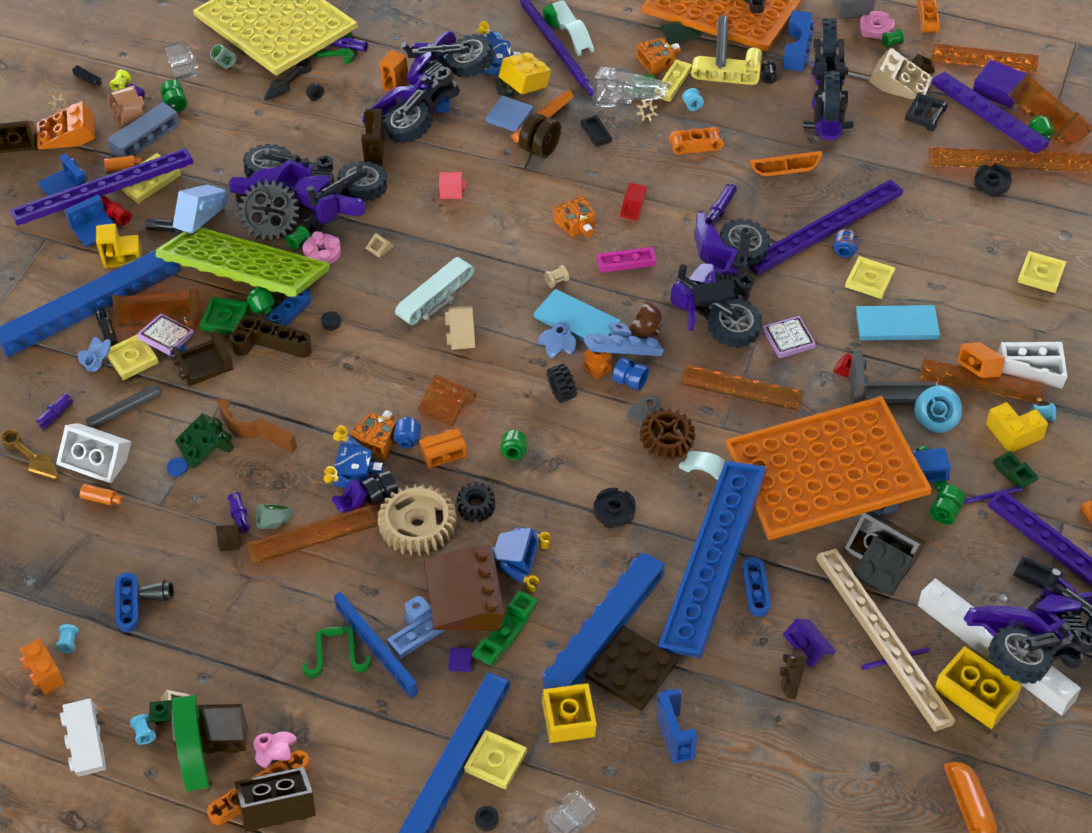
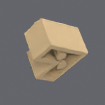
M472 306L449 307V312H445L446 325H450V333H446L447 345H451L452 350L475 348Z

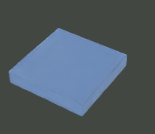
M502 95L486 116V122L515 132L524 124L527 117L533 113L534 106Z

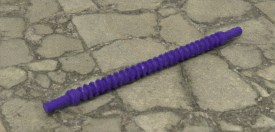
M520 0L522 8H524L528 16L539 28V31H541L556 54L567 66V69H569L579 85L584 87L591 97L595 96L596 91L590 85L588 77L583 73L576 61H574V58H572L535 6H533V3L530 0Z

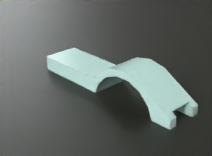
M564 0L552 3L557 12L558 26L561 31L567 29L570 33L574 50L578 57L581 56L582 49L588 48L591 53L594 52L592 41L584 23L581 20H576Z
M689 451L685 462L679 464V468L688 473L694 469L703 470L718 480L725 460L709 452Z

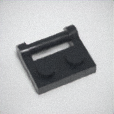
M918 93L905 115V120L924 126L928 131L932 132L936 129L937 122L942 113L947 110L948 104L942 100ZM931 108H936L932 118H926Z

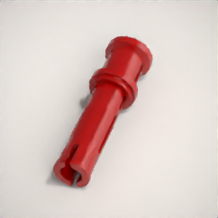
M105 195L100 196L104 209L110 218H115L120 226L130 222L132 218L131 212L124 210L122 205L112 202Z

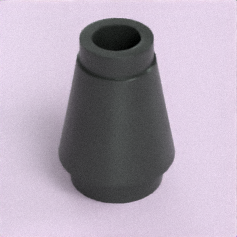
M163 580L140 587V597L142 600L168 602L169 599L174 597L173 583Z

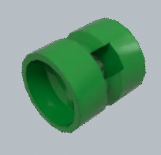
M172 79L165 81L160 86L163 102L177 113L184 111L187 107V99L182 84Z
M943 485L936 495V500L933 501L929 509L932 519L942 525H952L966 500L965 493L956 486Z

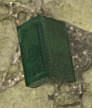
M681 21L659 27L661 33H665L666 41L669 45L701 38L698 30L684 26Z

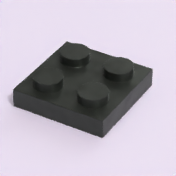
M874 536L853 573L892 596L914 558Z

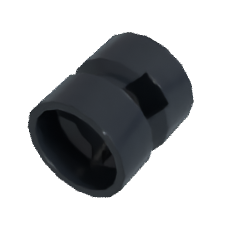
M389 470L378 473L377 478L370 477L360 483L368 492L365 498L371 506L383 502L384 497L391 498V492L398 494V485Z

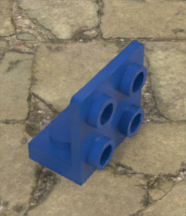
M99 195L64 210L69 227L85 247L96 243V226L114 224L106 214Z

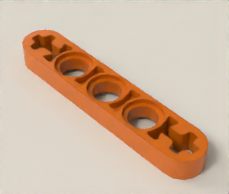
M567 89L538 113L546 116L548 119L574 98L573 93L570 89ZM522 126L510 135L515 144L519 141Z
M296 750L291 753L290 760H279L253 777L272 774L278 770H289L287 765L291 769L304 767L305 771H307L310 767L308 754L305 751ZM299 759V761H303V764H295V760ZM235 788L209 804L207 815L212 824H224L240 814L239 805L232 803L233 798L237 796ZM227 802L229 803L231 810H229L228 807H226ZM218 809L220 812L222 811V815L218 816L214 811Z

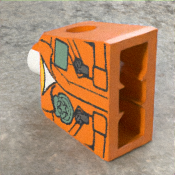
M664 38L637 43L636 57L646 70L655 76L669 69L675 61V55L679 54L681 50L677 43L669 45Z
M584 194L553 207V221L570 236L575 237L583 233L586 237H591L594 234L595 213Z
M387 410L381 416L369 413L349 435L371 450L374 456L385 460L394 442L395 423L393 420L395 416Z

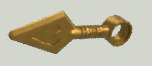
M15 429L6 430L2 434L1 439L6 449H17L29 459V472L55 480L59 478L50 454H35L22 443L20 433ZM9 437H17L14 442H6Z

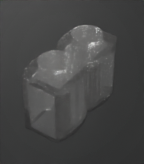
M579 790L573 793L570 792L564 796L561 805L556 808L552 807L545 813L544 828L550 833H580L598 817V807Z

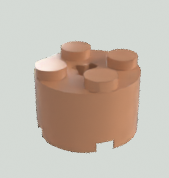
M134 86L119 89L108 94L109 107L114 110L112 116L118 126L129 125L144 115L142 107H144L143 98L141 96L138 97Z

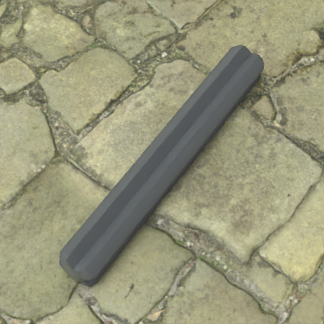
M724 14L718 17L716 66L718 68L726 66L728 18Z
M154 384L85 419L88 427L94 428L159 396L161 390L157 384Z

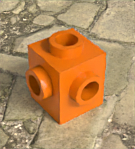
M587 349L584 352V369L596 380L612 371V353L592 352L590 349Z

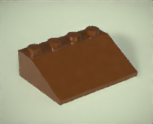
M469 546L424 559L434 630L499 631L504 610L492 546Z

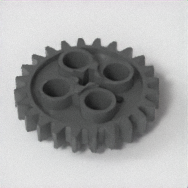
M265 180L264 185L258 181L257 188L251 185V192L245 190L247 197H240L244 203L238 204L239 207L243 208V210L238 211V214L244 217L239 220L240 222H246L243 225L244 229L250 227L248 231L250 235L255 232L256 239L262 235L263 241L266 240L267 236L270 241H273L274 236L280 240V234L287 236V229L293 231L290 226L291 224L297 225L294 218H299L300 216L295 211L300 210V208L294 205L298 203V200L292 199L295 196L293 192L288 194L289 187L283 189L282 182L276 186L275 180L272 181L271 185H269L268 180ZM259 196H266V201L263 204L257 203ZM278 199L285 200V204L281 208L275 206ZM253 206H256L263 209H269L270 206L271 209L274 211L285 212V215H281L274 212H270L269 215H267V213L264 210H254L252 208ZM256 214H262L263 216L259 223L253 221ZM275 217L281 218V223L278 226L272 225V220Z

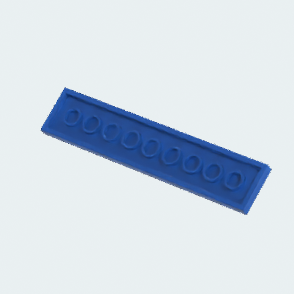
M731 461L724 462L658 647L671 653L702 658L767 472L765 466Z

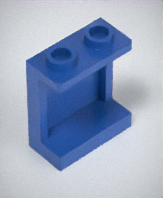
M667 689L659 693L657 703V719L672 764L695 759L697 734L695 729L680 731L676 716L680 715L682 695L680 689Z

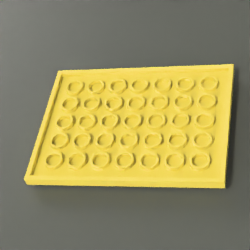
M210 0L193 10L194 16L276 76L358 28L355 20L325 0Z

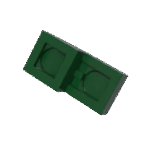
M1011 450L993 461L994 466L1010 482L1021 489L1039 479L1027 462L1022 464Z

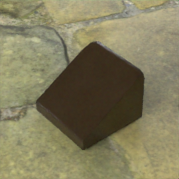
M917 54L911 61L928 74L935 72L932 60Z
M238 525L216 526L219 551L239 550L241 536Z

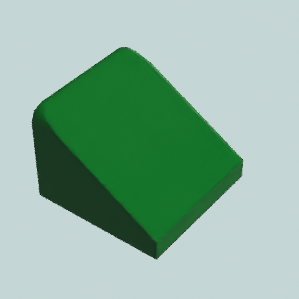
M549 3L543 8V18L548 25L556 29L558 28L557 12L553 4Z

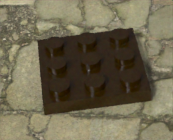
M622 625L586 671L585 678L642 711L678 664L679 658Z

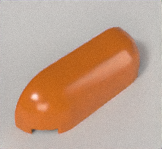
M822 151L749 160V164L755 173L765 177L807 172L818 165L822 158Z
M961 762L945 763V771L969 832L997 833L995 817L976 772L970 766Z

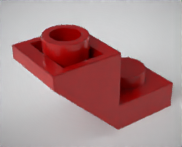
M629 182L623 199L620 218L634 221L639 220L648 186Z

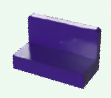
M796 618L783 633L784 637L794 648L804 651L808 657L806 663L810 667H814L825 654L834 655L836 653L834 647L808 619Z

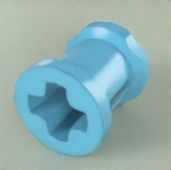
M1053 403L1046 406L1032 404L1031 411L1037 409L1045 420H1050L1051 422L1056 420V407Z
M70 624L59 626L58 632L60 636L59 641L55 644V649L61 653L70 654L75 651L74 641L79 633V629Z
M137 715L130 720L131 728L136 733L135 740L137 744L146 745L155 740L156 733L151 729L149 715Z

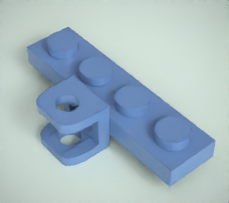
M617 322L609 323L610 336L595 333L594 335L586 334L584 338L585 344L592 352L662 356L664 350L656 339L631 336L632 332L625 324Z
M416 596L405 603V620L409 626L387 639V645L399 659L446 631L433 629L430 605L420 596ZM414 604L420 605V606H416L415 608H412V606H413Z

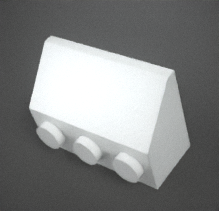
M79 423L65 425L56 465L112 483L127 461L131 441Z

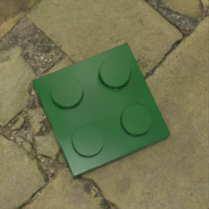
M211 297L200 322V330L207 332L217 330L219 334L231 335L239 321L247 316L250 308L248 302Z

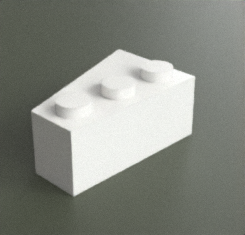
M1001 342L998 354L1005 357L1002 373L1063 388L1068 376L1062 342Z
M90 698L64 704V712L60 713L62 725L67 727L68 734L64 735L66 748L71 749L72 757L68 758L70 770L75 771L78 777L106 770L103 744L99 734L101 730L96 718V714H98L96 705Z

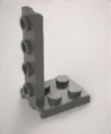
M854 350L848 376V382H850L849 394L852 404L882 396L886 403H916L919 396L925 390L933 386H939L937 382H868V375H864V371L867 368L866 358H863L862 350Z

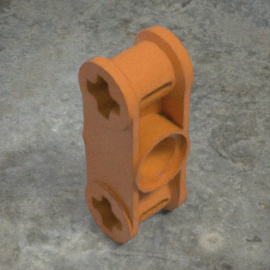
M918 0L917 11L920 20V33L935 32V34H939L940 19L937 10V0Z
M717 127L677 130L669 135V141L673 145L672 151L676 155L718 151L724 146V142L720 138V130Z

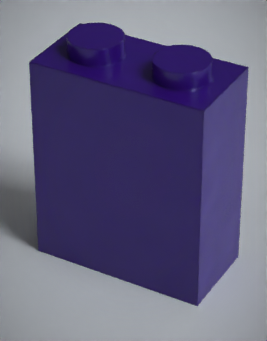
M990 59L975 79L973 90L986 99L1012 108L1015 103H1019L1022 93L1027 92L1030 85L1028 82L1029 74Z

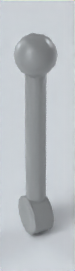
M447 296L445 302L431 312L424 313L423 319L429 320L430 316L447 304L454 303V297Z

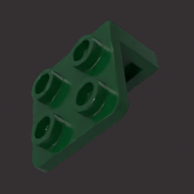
M202 413L176 438L175 443L190 467L196 468L216 447L227 453H230L235 448L230 441L232 439L231 436L223 430V424L217 417L212 418Z

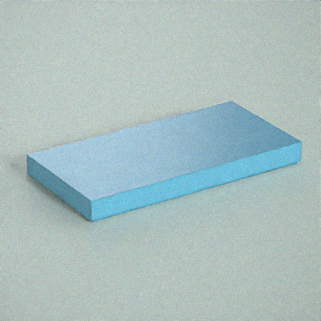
M554 289L534 312L535 319L552 327L558 322L567 323L571 328V335L584 342L586 334L594 335L599 333L610 336L609 323H621V320L557 289Z
M935 305L856 306L860 340H934L940 337Z

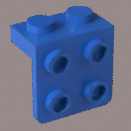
M66 153L59 156L63 170L38 182L39 187L47 196L86 183V173L83 169H79L76 161L73 158L70 159Z

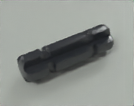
M78 65L72 69L73 75L95 87L102 84L101 78Z

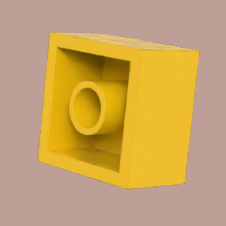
M525 52L503 58L498 77L520 94H525L547 88L552 69L546 66L544 62L535 58L532 53Z
M588 683L543 689L542 705L549 743L595 737L597 723Z

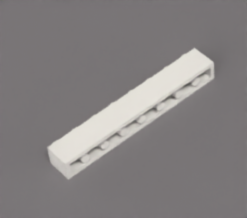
M935 578L921 591L918 606L994 663L993 660H990V652H988L993 636L983 626H967L963 619L969 608L974 607ZM1051 666L1043 679L1035 684L1030 682L1023 684L1017 680L1018 683L1061 716L1076 702L1081 687L1053 666Z

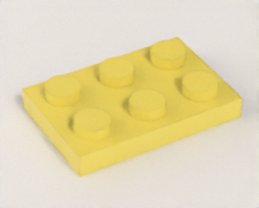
M156 153L144 162L161 157V155ZM176 169L167 174L159 175L120 190L139 204L180 177L181 172L179 169Z

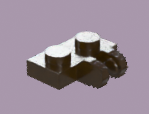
M793 648L792 655L783 654L782 660L787 663V667H780L779 674L783 676L781 689L787 698L796 700L808 658L804 651L798 648Z

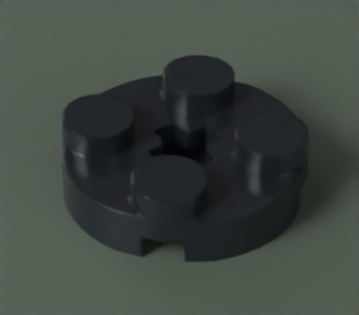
M984 164L976 170L974 186L992 197H998L1010 189L1012 184L1011 172L1005 166L1000 164L987 166V164Z
M613 487L602 490L596 496L593 512L596 519L603 523L604 527L611 529L623 526L635 517L636 502L628 491H618V488ZM614 504L615 507L619 506V508L612 510L611 505Z

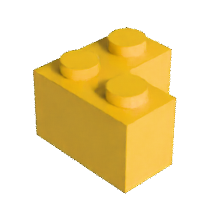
M116 224L96 226V244L103 268L121 267L142 257V247L138 235L119 237Z
M1008 402L990 409L986 425L1008 452L1010 450L1014 452L1044 439L1048 422L1037 409L1018 416Z

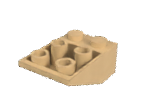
M890 48L879 59L869 82L883 92L914 100L918 93L926 95L933 77Z

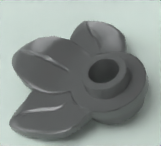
M653 395L644 396L640 403L633 404L629 408L627 418L637 419L640 429L642 421L646 419L648 414L652 415L654 409L658 412L660 411L659 399ZM652 402L654 405L649 407L646 403Z

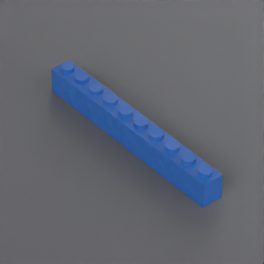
M156 250L0 326V348L7 357L18 353L96 314L99 308L106 309L180 272L179 263L166 262L162 258L156 257Z

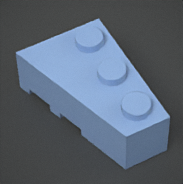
M207 184L179 191L173 227L191 234L224 209L227 202V190Z

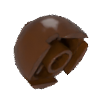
M645 301L629 327L632 332L631 336L647 339L652 337L653 334L657 336L663 327L660 325L662 319L661 312L651 302Z

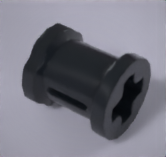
M767 60L762 62L761 80L763 83L772 84L776 81V63L774 61Z

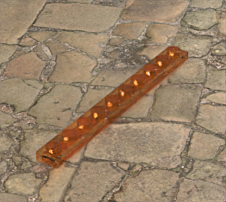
M929 147L928 151L929 165L980 167L984 164H987V166L1000 164L1011 169L1092 172V153L1040 151L1034 154L1031 151Z

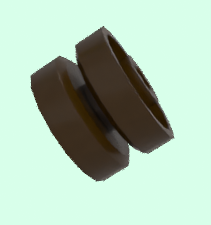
M538 112L532 113L527 117L520 130L519 147L529 153L533 152L534 155L543 159L548 158L559 142L561 124L554 119H547L546 116Z

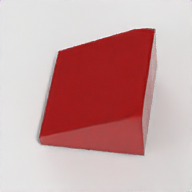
M847 353L839 358L833 372L848 378L853 356Z

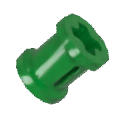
M900 28L894 32H884L882 34V42L886 48L891 47L892 44H902L905 41L904 33Z
M299 225L293 234L285 237V240L292 249L297 250L300 244L311 236L304 226Z

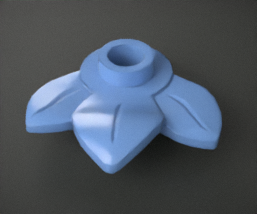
M565 322L554 324L552 329L544 331L539 337L538 343L546 345V352L551 359L562 350L571 355L575 352L576 339L571 335V328ZM559 329H564L562 333H558Z
M93 337L88 350H82L78 353L79 363L84 365L89 372L97 371L102 366L103 359L110 351V340L107 339L102 342L97 337Z

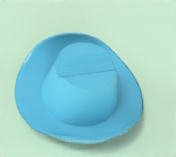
M946 386L928 388L919 396L915 404L914 410L917 421L922 427L932 432L943 433L953 429L959 423L962 416V404L959 396L955 391Z

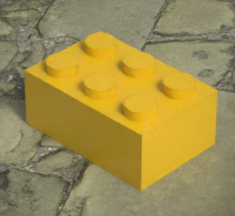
M964 646L938 675L934 690L990 729H993L1018 699L1022 685L1010 679L1011 677L1008 675H1003L1001 670Z

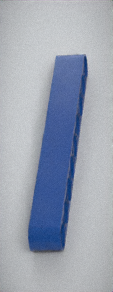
M491 672L487 673L399 833H432L464 774V766L484 731L488 730L510 688V680Z

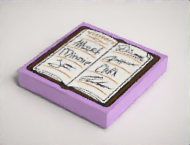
M160 314L137 334V339L171 355L173 354L172 347L176 346L178 349L193 336V330Z
M800 316L763 326V332L779 359L815 349L816 343Z

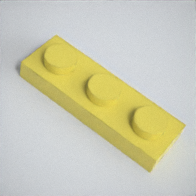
M675 60L655 89L654 97L670 102L690 73L692 64Z

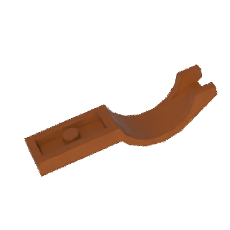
M221 398L217 401L220 415L229 431L234 435L242 438H255L259 436L291 453L297 448L294 434L262 418L247 423L238 422L232 419V413L228 411L229 402Z

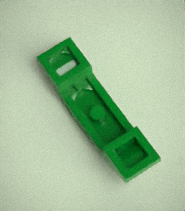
M519 590L508 605V611L503 616L499 631H492L487 639L483 638L473 651L472 656L490 666L495 664L508 651L524 629L538 603V599Z
M196 694L172 698L175 741L185 790L187 792L210 788L207 764L204 763Z

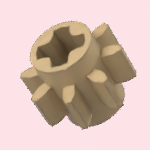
M62 93L59 94L58 98L52 95L54 101L48 102L53 105L50 111L57 110L59 112L71 106L66 104L69 98L63 99ZM57 99L65 102L63 103V109L55 107Z
M643 99V105H637L640 111L636 114L643 116L642 121L645 117L652 121L651 116L658 115L654 112V109L658 106H653L652 100L646 103ZM648 105L652 113L645 115L642 108H646Z

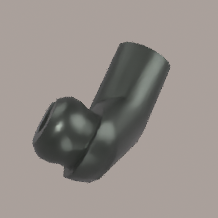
M498 77L494 80L499 95L506 97L514 95L515 89L509 85L507 87L504 86L501 78Z

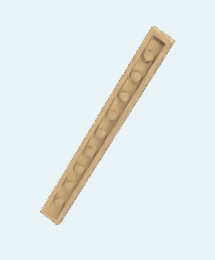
M832 549L818 553L816 560L933 731L953 726L956 721L838 550Z

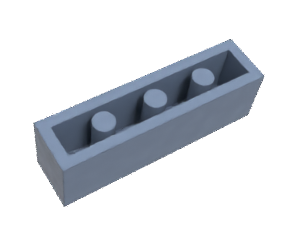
M162 102L109 137L107 140L110 152L117 157L135 156L180 125L177 112Z

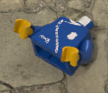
M482 21L478 24L480 28L477 29V33L484 34V38L487 37L494 49L495 57H493L494 61L490 63V67L484 69V72L481 74L498 76L503 58L521 53L510 52V42L497 36L489 29V24L486 21Z
M339 425L336 428L337 432L333 434V438L336 441L343 440V443H340L335 466H328L324 470L326 475L323 478L326 483H330L333 480L334 487L346 489L350 480H358L361 483V481L370 478L371 474L377 475L383 472L384 464L374 462L372 451L357 442L350 435L346 436V427Z
M517 527L510 532L501 533L498 536L496 546H492L494 561L498 570L519 583H526L527 591L535 592L536 587L530 583L538 585L539 579L534 575L527 577L526 574L531 572L537 547L539 546L542 549L549 548L550 534L542 532L539 535L532 528Z

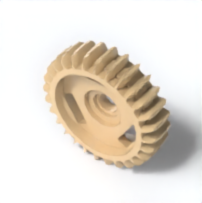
M414 484V487L410 489L406 485L403 491L398 488V494L391 492V498H385V504H381V510L378 513V526L383 540L387 541L389 547L393 546L395 551L401 549L402 554L409 551L410 556H412L413 552H418V555L421 556L423 551H426L429 555L430 549L437 552V546L444 547V541L449 542L450 536L454 535V529H456L457 517L451 498H447L446 493L441 494L439 488L433 491L432 485L428 489L425 488L424 484L421 488H417L416 484ZM436 510H440L443 514L441 525H436ZM420 519L423 521V524L414 526L412 522ZM400 532H403V533H405V534L411 535V536H413V537L403 535V534H401Z

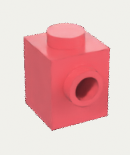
M440 172V199H462V192L466 191V180H462V172Z

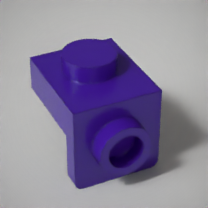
M350 480L343 495L333 496L331 500L340 512L357 513L368 492L358 480Z

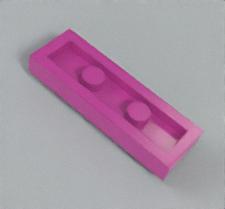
M653 247L596 254L600 273L656 266Z

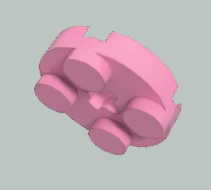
M871 11L869 15L865 16L864 14L860 19L861 35L882 40L884 32L890 33L894 31L895 21L889 18V14L886 12Z
M319 231L314 232L304 242L303 254L306 257L332 264L341 255L340 240L330 234H323Z

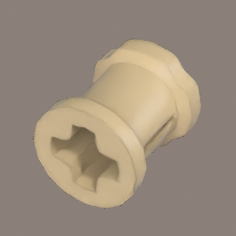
M560 265L558 269L551 272L546 271L544 274L550 288L555 287V284L562 281H569V273L564 265Z

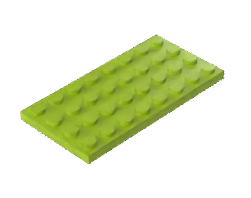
M202 227L192 234L184 231L156 249V257L162 258L166 262H176L184 267L197 268L201 272H211L219 277L225 276L232 278L236 282H246L251 286L267 288L271 292H281L289 297H296L328 272L330 268V263Z

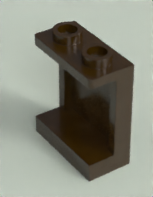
M364 109L366 134L361 136L364 163L368 161L372 162V164L376 163L383 166L385 133L382 109Z
M217 330L209 332L211 340L181 352L178 351L176 346L172 347L174 355H171L173 364L175 367L179 366L178 373L181 380L185 379L188 386L233 370L231 356Z

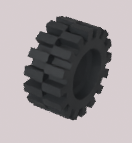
M564 363L549 368L546 371L547 381L550 384L549 387L552 389V394L555 395V399L558 402L563 403L577 397V387L575 386V381H573V375L570 374V370Z
M474 482L473 486L471 483H467V488L462 486L457 496L459 515L461 517L464 516L465 520L470 518V522H474L475 519H478V522H482L481 518L487 520L488 515L492 516L493 511H495V495L489 485L485 487V483L482 482L481 485H478V482ZM478 498L484 500V503L473 506L468 504V501Z

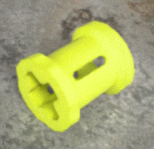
M118 70L115 79L109 83L111 89L116 91L125 88L126 83H129L131 80L130 74L125 70Z

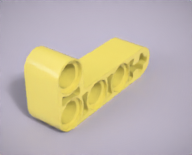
M750 48L746 52L745 60L726 59V66L722 68L716 66V57L697 56L693 59L691 76L698 80L755 85L759 82L762 52L758 48Z

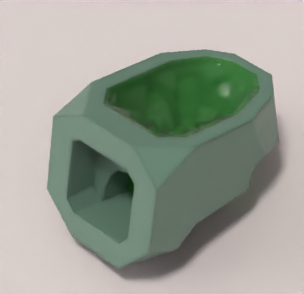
M216 44L210 52V58L225 69L232 67L236 62L235 54L222 44Z
M258 505L255 518L256 526L260 529H277L282 524L290 521L293 517V511L290 507L284 505Z

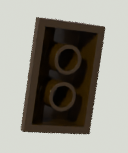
M33 121L0 123V153L37 150V132Z
M870 511L862 513L844 550L862 559L875 536L914 558L904 575L905 577L917 561L926 541Z
M242 704L198 705V723L204 753L212 754L223 751L237 753L239 751H246L248 724ZM171 708L173 743L177 752L173 724V712Z
M304 767L234 782L245 832L316 816L313 791Z

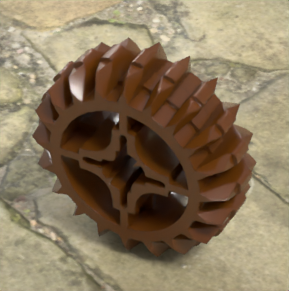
M663 407L659 412L654 409L652 415L648 414L646 419L642 421V427L639 431L640 442H643V449L649 448V454L655 453L656 459L659 456H663L664 461L667 457H670L673 461L675 456L681 458L683 453L687 455L689 449L693 447L695 428L691 426V419L686 420V413L683 415L679 414V409L676 412H672L671 407L668 411H665ZM652 429L655 431V434L658 436L657 439L653 436L652 431H651ZM677 429L682 433L683 439L679 437L680 434L677 432Z

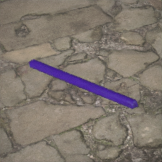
M1013 487L1005 489L1004 491L1008 494H1011L1015 492H1020L1023 489L1019 487ZM1000 491L966 498L964 504L993 498Z
M925 647L911 651L909 654L912 657L929 652L930 649ZM885 659L863 664L861 669L866 670L888 663Z

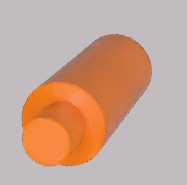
M134 155L104 159L106 172L124 170L142 163L141 157L134 158Z
M83 484L79 493L81 499L113 506L115 503L121 504L123 501V497L117 495L116 491Z

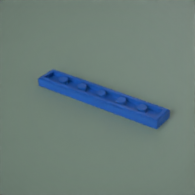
M341 592L335 594V607L406 694L411 698L417 695L416 681Z

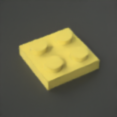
M1028 251L1018 283L1056 293L1066 261Z
M859 256L846 281L845 287L882 299L895 273V267Z
M137 335L110 347L107 358L122 380L159 363L157 356L149 345L137 339Z
M485 730L464 766V772L506 790L524 759L527 748Z

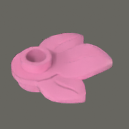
M289 732L263 733L258 735L253 742L254 749L257 751L255 756L257 764L266 769L272 760H290L291 752L289 745L297 741L296 736Z

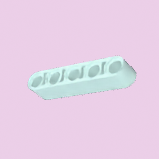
M459 257L454 258L397 305L395 314L408 324L414 325L423 318L424 313H429L445 300L447 296L451 295L468 281L474 273V267Z

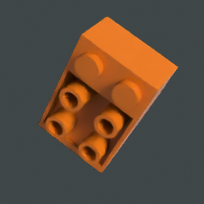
M83 101L56 112L54 115L37 123V148L39 150L82 146L96 139L94 113Z

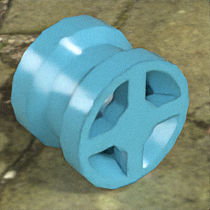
M690 88L682 95V99L690 111H696L704 104V100L696 88Z

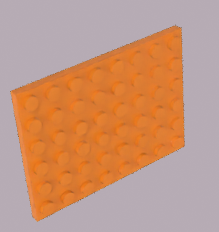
M646 0L642 5L641 12L717 36L718 17L724 14L728 18L727 40L768 52L790 21L792 10L797 11L803 0H764V11L757 14L752 13L749 10V4L743 0Z
M882 396L725 440V446L732 462L765 466L767 470L754 510L768 541L931 494L932 488Z

